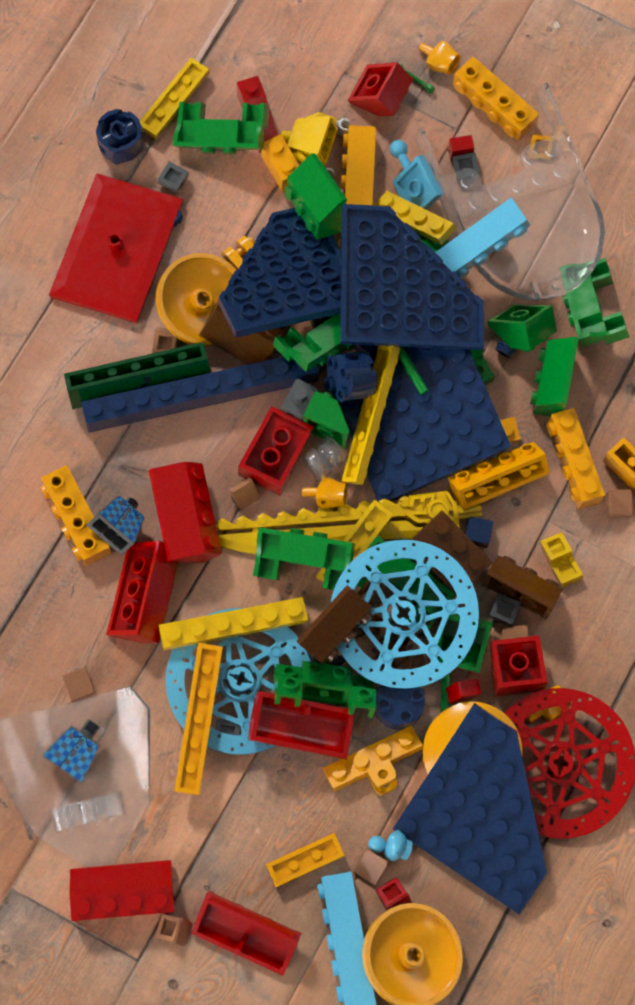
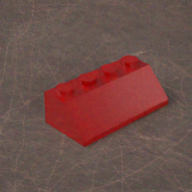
M181 462L148 470L167 561L205 563L221 555L222 550L203 463Z
M135 542L126 551L106 633L107 636L143 644L159 643L161 637L159 625L164 624L176 569L179 562L167 561L164 542Z
M171 860L70 869L69 897L71 921L175 912Z

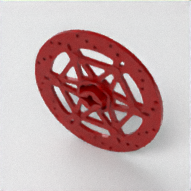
M551 688L523 697L504 713L519 727L517 730L522 742L523 757L525 747L528 746L538 758L537 761L525 767L527 773L538 766L542 774L541 776L527 778L530 793L546 805L544 816L534 813L539 835L558 839L580 837L600 829L620 812L631 793L635 780V749L627 727L612 708L600 699L583 691L568 688ZM568 702L572 703L571 709H568ZM552 707L561 708L560 718L533 728H529L524 724V720L535 712ZM576 711H582L596 719L607 731L608 737L599 740L575 720ZM565 724L569 725V742L559 740ZM558 725L553 741H549L537 733L545 728ZM574 728L585 734L592 740V743L576 746L574 744ZM530 737L546 744L542 752H539L531 743ZM615 740H618V741H619L618 744L612 745V742H613V741H615ZM558 746V750L552 753L548 759V767L554 773L553 778H551L547 774L548 769L544 765L545 755L548 756L551 748ZM568 748H570L575 753L573 755L575 761L578 760V767L576 771L574 770L570 774V778L563 780L564 775L568 774L574 765L573 758L568 753ZM597 748L598 751L586 759H582L580 750ZM563 751V759L568 762V765L562 767L560 775H558V766L554 764V760H558ZM615 752L617 757L616 777L611 790L606 791L601 787L605 754ZM599 758L596 780H593L583 767L594 759ZM582 774L592 785V788L588 789L575 781L576 778ZM546 780L547 798L541 796L529 784ZM553 784L562 786L557 802H553ZM569 784L584 792L582 796L566 802L563 801ZM604 797L610 801L609 804L603 800ZM589 798H593L598 803L594 810L580 817L572 819L560 818L561 809ZM551 817L554 818V821H553V824H552V825H550V818H551Z

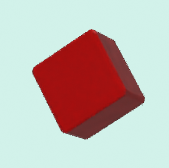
M472 135L449 139L447 149L451 162L454 156L474 152L475 147Z
M478 679L458 681L445 688L449 703L469 701L482 694Z

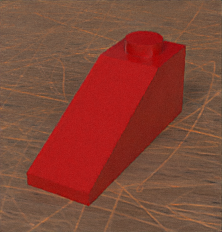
M258 75L237 82V96L242 109L243 103L251 105L265 103L269 105ZM270 108L268 129H264L263 142L278 136Z

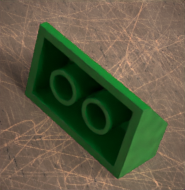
M315 153L310 154L288 176L285 196L294 205L297 215L301 216L308 231L312 232L316 239H321L341 233L342 204H346L347 198Z
M579 337L548 340L546 347H541L538 361L542 362L541 370H536L534 383H538L537 391H532L530 405H534V414L551 417V414L564 411L567 404Z

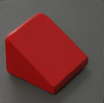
M397 877L375 890L387 910L401 904L412 903L409 894Z

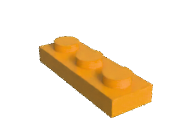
M332 833L265 865L275 888H278L345 857L335 833Z

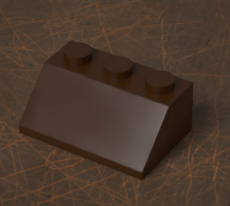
M217 300L199 336L249 365L267 361L275 349L273 346L275 337L278 335L282 337L287 326L235 338Z
M499 555L489 569L482 585L497 594L500 593L521 602L520 606L546 620L563 590L559 588L557 582L551 579L544 580L537 576L538 573L528 567L522 568L516 565V561L512 558Z
M347 585L296 642L321 663L325 664L327 661L332 663L340 654L338 649L344 643L348 645L356 637L357 633L355 630L361 624L365 626L374 617L372 612L375 608L358 592Z

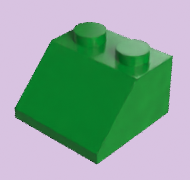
M514 303L487 321L488 326L511 349H521L523 352L534 350L535 346L547 341L551 335L557 332L552 305Z
M315 391L303 415V421L314 426L311 435L346 450L349 429L338 401L327 392L319 393Z
M459 614L449 615L438 642V646L442 651H446L456 636L460 622ZM479 619L474 642L464 660L457 667L480 673L494 622ZM438 656V657H437V660H438L440 663H443V660L441 659V657Z

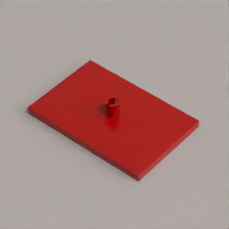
M96 173L50 290V298L138 324L175 225L173 221L178 216V210H181L183 205V199Z

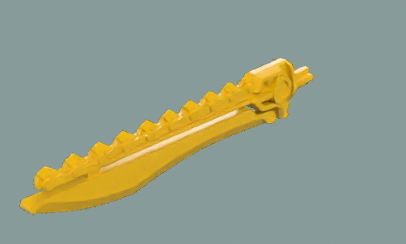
M448 491L409 495V497L403 496L399 498L398 504L384 498L378 502L393 513L390 519L406 518L410 522L407 520L387 522L377 536L383 540L411 539L423 528L415 527L414 525L425 526L441 510L459 527V519L482 517V508L478 504L463 510L453 500ZM364 500L358 504L357 509L345 504V506H338L337 511L320 507L317 514L303 508L298 511L297 516H293L283 510L277 514L276 519L264 513L257 516L256 521L241 516L237 518L236 524H232L222 518L216 521L217 531L220 532L253 529V532L218 536L220 545L223 548L256 554L259 527L277 528L354 522L361 518L370 506V503ZM355 524L301 528V530H305L304 535L313 536V532L328 534L327 539L343 541ZM288 529V530H279V531L290 532V529Z

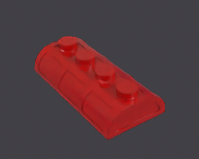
M258 691L254 700L249 725L248 739L250 741L347 760L355 711L351 715L348 714V709L301 700L300 706L295 707L294 698L281 697L280 704L278 705L274 704L275 694Z
M210 890L206 893L191 934L282 976H284L302 935L297 930L232 902Z

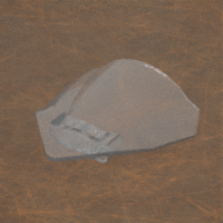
M132 686L70 704L0 719V778L25 823L34 835L86 867L114 865L150 802V708ZM90 719L100 726V729L93 737V740L99 743L100 747L81 783L42 755L71 725L81 730L85 722Z

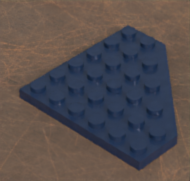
M342 204L340 344L483 350L484 301L478 295H475L467 287V284L443 263V260L431 247L428 248L419 239L420 236L407 223L405 224L390 206Z
M295 208L273 212L269 217L265 228H262L257 236L255 244L243 258L241 266L232 275L227 288L219 296L218 304L235 338L340 314L341 249L333 235L316 239L313 233L308 231L302 217L297 215Z
M474 703L393 827V830L402 832L406 839L412 841V843L520 915L547 874L517 730Z

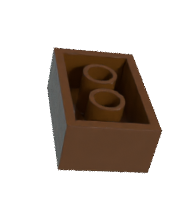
M443 510L439 511L410 539L431 544L448 553L462 566L472 583L493 564ZM428 557L424 559V564L427 563ZM432 567L430 570L457 597L449 580L439 570Z

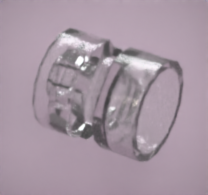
M327 436L318 443L317 450L312 448L302 456V460L313 476L322 481L331 474L332 467L338 468L347 461V457L338 443L330 436Z

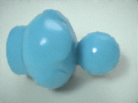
M399 830L391 833L386 842L381 836H373L368 842L369 849L377 854L383 851L385 858L389 861H396L398 859L406 861L410 856L413 845L412 841L407 840L405 835Z

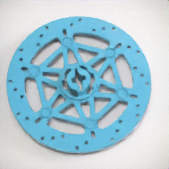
M393 540L367 549L345 568L335 585L331 602L347 585L355 590L359 581L366 577L371 584L365 600L369 603L373 591H377L383 603V606L375 608L372 612L373 615L381 612L382 622L369 621L365 626L361 624L358 627L364 630L380 651L378 660L374 661L360 649L355 639L348 644L349 648H346V643L339 648L344 659L359 674L387 687L401 689L417 688L444 678L464 660L477 633L479 621L478 601L469 576L462 566L448 553L431 544L420 541ZM428 557L427 563L424 564V559ZM413 559L417 561L414 570L382 574L378 569V565L390 560ZM367 565L371 568L370 572L366 569ZM432 567L439 570L449 580L456 592V599L447 600L428 576ZM410 576L402 591H399L388 581L392 578ZM416 578H420L417 595L409 593L408 591ZM383 583L394 592V595L386 599L379 584ZM426 583L438 596L439 601L422 600ZM405 597L411 602L415 601L420 607L418 611L419 615H421L419 623L416 622L417 611L414 605L405 600L400 601L398 598ZM459 604H465V605H466L465 607H461V608L458 607ZM390 605L392 606L391 615L394 622L398 626L408 627L410 630L405 631L397 626L393 627L389 623L388 620H390V613L388 612V608ZM397 605H399L400 608H403L405 611L408 609L411 610L408 613L411 623L404 617L400 619L398 618L400 616V612ZM438 606L443 607V610L426 615L425 607ZM459 614L460 622L456 636L446 651H442L438 646V642L449 615ZM442 617L435 637H432L425 622ZM369 627H386V634L382 645L371 633ZM423 629L429 641L428 645H425L414 635L418 630ZM391 633L400 635L393 649L388 650ZM406 637L411 638L420 646V649L398 651ZM427 654L431 659L429 664L415 669L402 670L391 667L394 658ZM438 656L441 657V659L443 660V663H440V662L437 660V657H438ZM384 664L383 671H380L381 665Z
M232 608V609L220 610V611L211 613V614H209V615L217 614V613H222V612L233 611V610H238V609H243V608ZM289 627L262 631L275 640L271 647H266L240 636L224 639L217 645L226 648V663H220L219 669L221 671L217 680L215 696L218 692H221L225 699L213 705L212 715L240 725L241 735L222 733L210 727L208 748L226 754L247 755L262 752L275 746L270 744L267 746L265 743L249 741L248 732L254 698L261 685L275 692L274 684L262 678L270 666L273 665L275 668L276 664H279V658L284 654L289 657L292 666L301 667L302 661H310L307 651L296 642L298 636ZM283 643H287L285 647L281 648ZM198 644L173 649L166 670L168 702L176 720L183 729L185 728L189 703L185 691V671H194L196 656L192 653ZM231 644L236 645L240 659H231ZM242 644L258 649L262 653L248 660ZM268 656L270 660L261 670H258L254 663ZM239 676L243 677L244 683H242L241 686L236 684V679H238ZM232 702L238 718L221 713L217 709ZM248 702V718H244L239 703Z

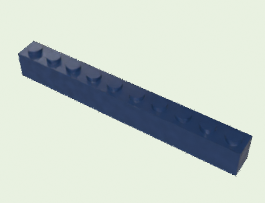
M280 357L81 402L88 433L291 388L296 379L308 384L318 382L319 369L316 365L306 372L294 359L288 361L285 357Z

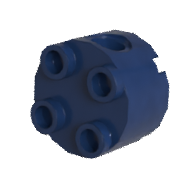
M115 109L106 112L100 117L96 128V136L99 149L106 159L110 160L113 164H121L133 160L142 152V127L139 119L132 112L128 111L127 113L122 112V109Z
M363 351L329 356L327 358V378L324 380L326 391L331 392L335 399L340 402L369 398L367 396L373 395L377 384L376 369L371 370L370 364H374L371 357Z
M381 685L376 695L375 710L379 721L387 728L394 730H403L411 725H415L420 719L425 705L424 691L421 687L401 689Z

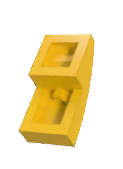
M562 532L540 541L545 557L561 588L583 579V573L572 556L573 551Z

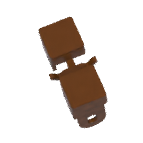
M369 580L365 582L358 592L362 597L370 587L371 582ZM374 614L370 621L382 622L383 617L379 614ZM431 620L425 622L427 627L430 624ZM361 627L355 630L357 633L356 639L364 636L365 632ZM369 627L372 629L371 633L373 635L379 634L382 637L378 641L382 645L384 643L386 627ZM423 629L418 630L414 635L419 638L424 632ZM391 633L388 650L393 649L400 635ZM406 637L398 651H410L415 642L411 638ZM375 646L372 652L379 657L380 651ZM409 656L394 658L391 667L398 669Z

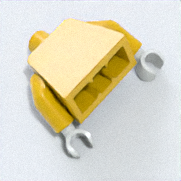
M316 112L305 118H298L294 123L292 131L283 130L281 135L299 164L310 154L315 153L321 163L326 166L336 134L338 133L340 136L348 134L347 128L350 125V121L346 118L337 121V118ZM326 168L328 173L332 177H334V170L332 168Z

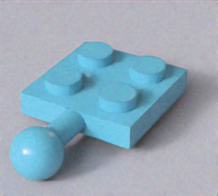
M395 140L390 145V153L393 157L399 159L403 171L392 181L399 197L428 210L443 195L424 155L417 156L410 163L407 157V144L402 140Z

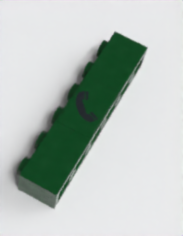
M200 342L65 373L64 377L73 410L81 408V402L208 374L210 373L204 343Z

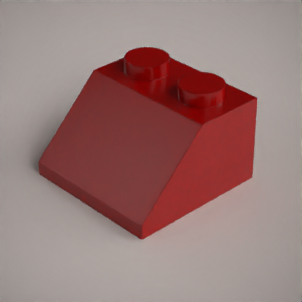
M398 62L368 64L352 91L348 102L379 117L394 116L399 110V105L404 96L409 91L413 78Z
M539 635L493 640L490 642L491 671L495 697L531 693L545 689L548 681Z

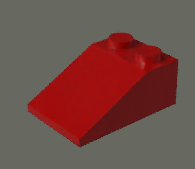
M271 406L238 465V475L245 479L251 478L253 483L281 496L294 472L314 426Z

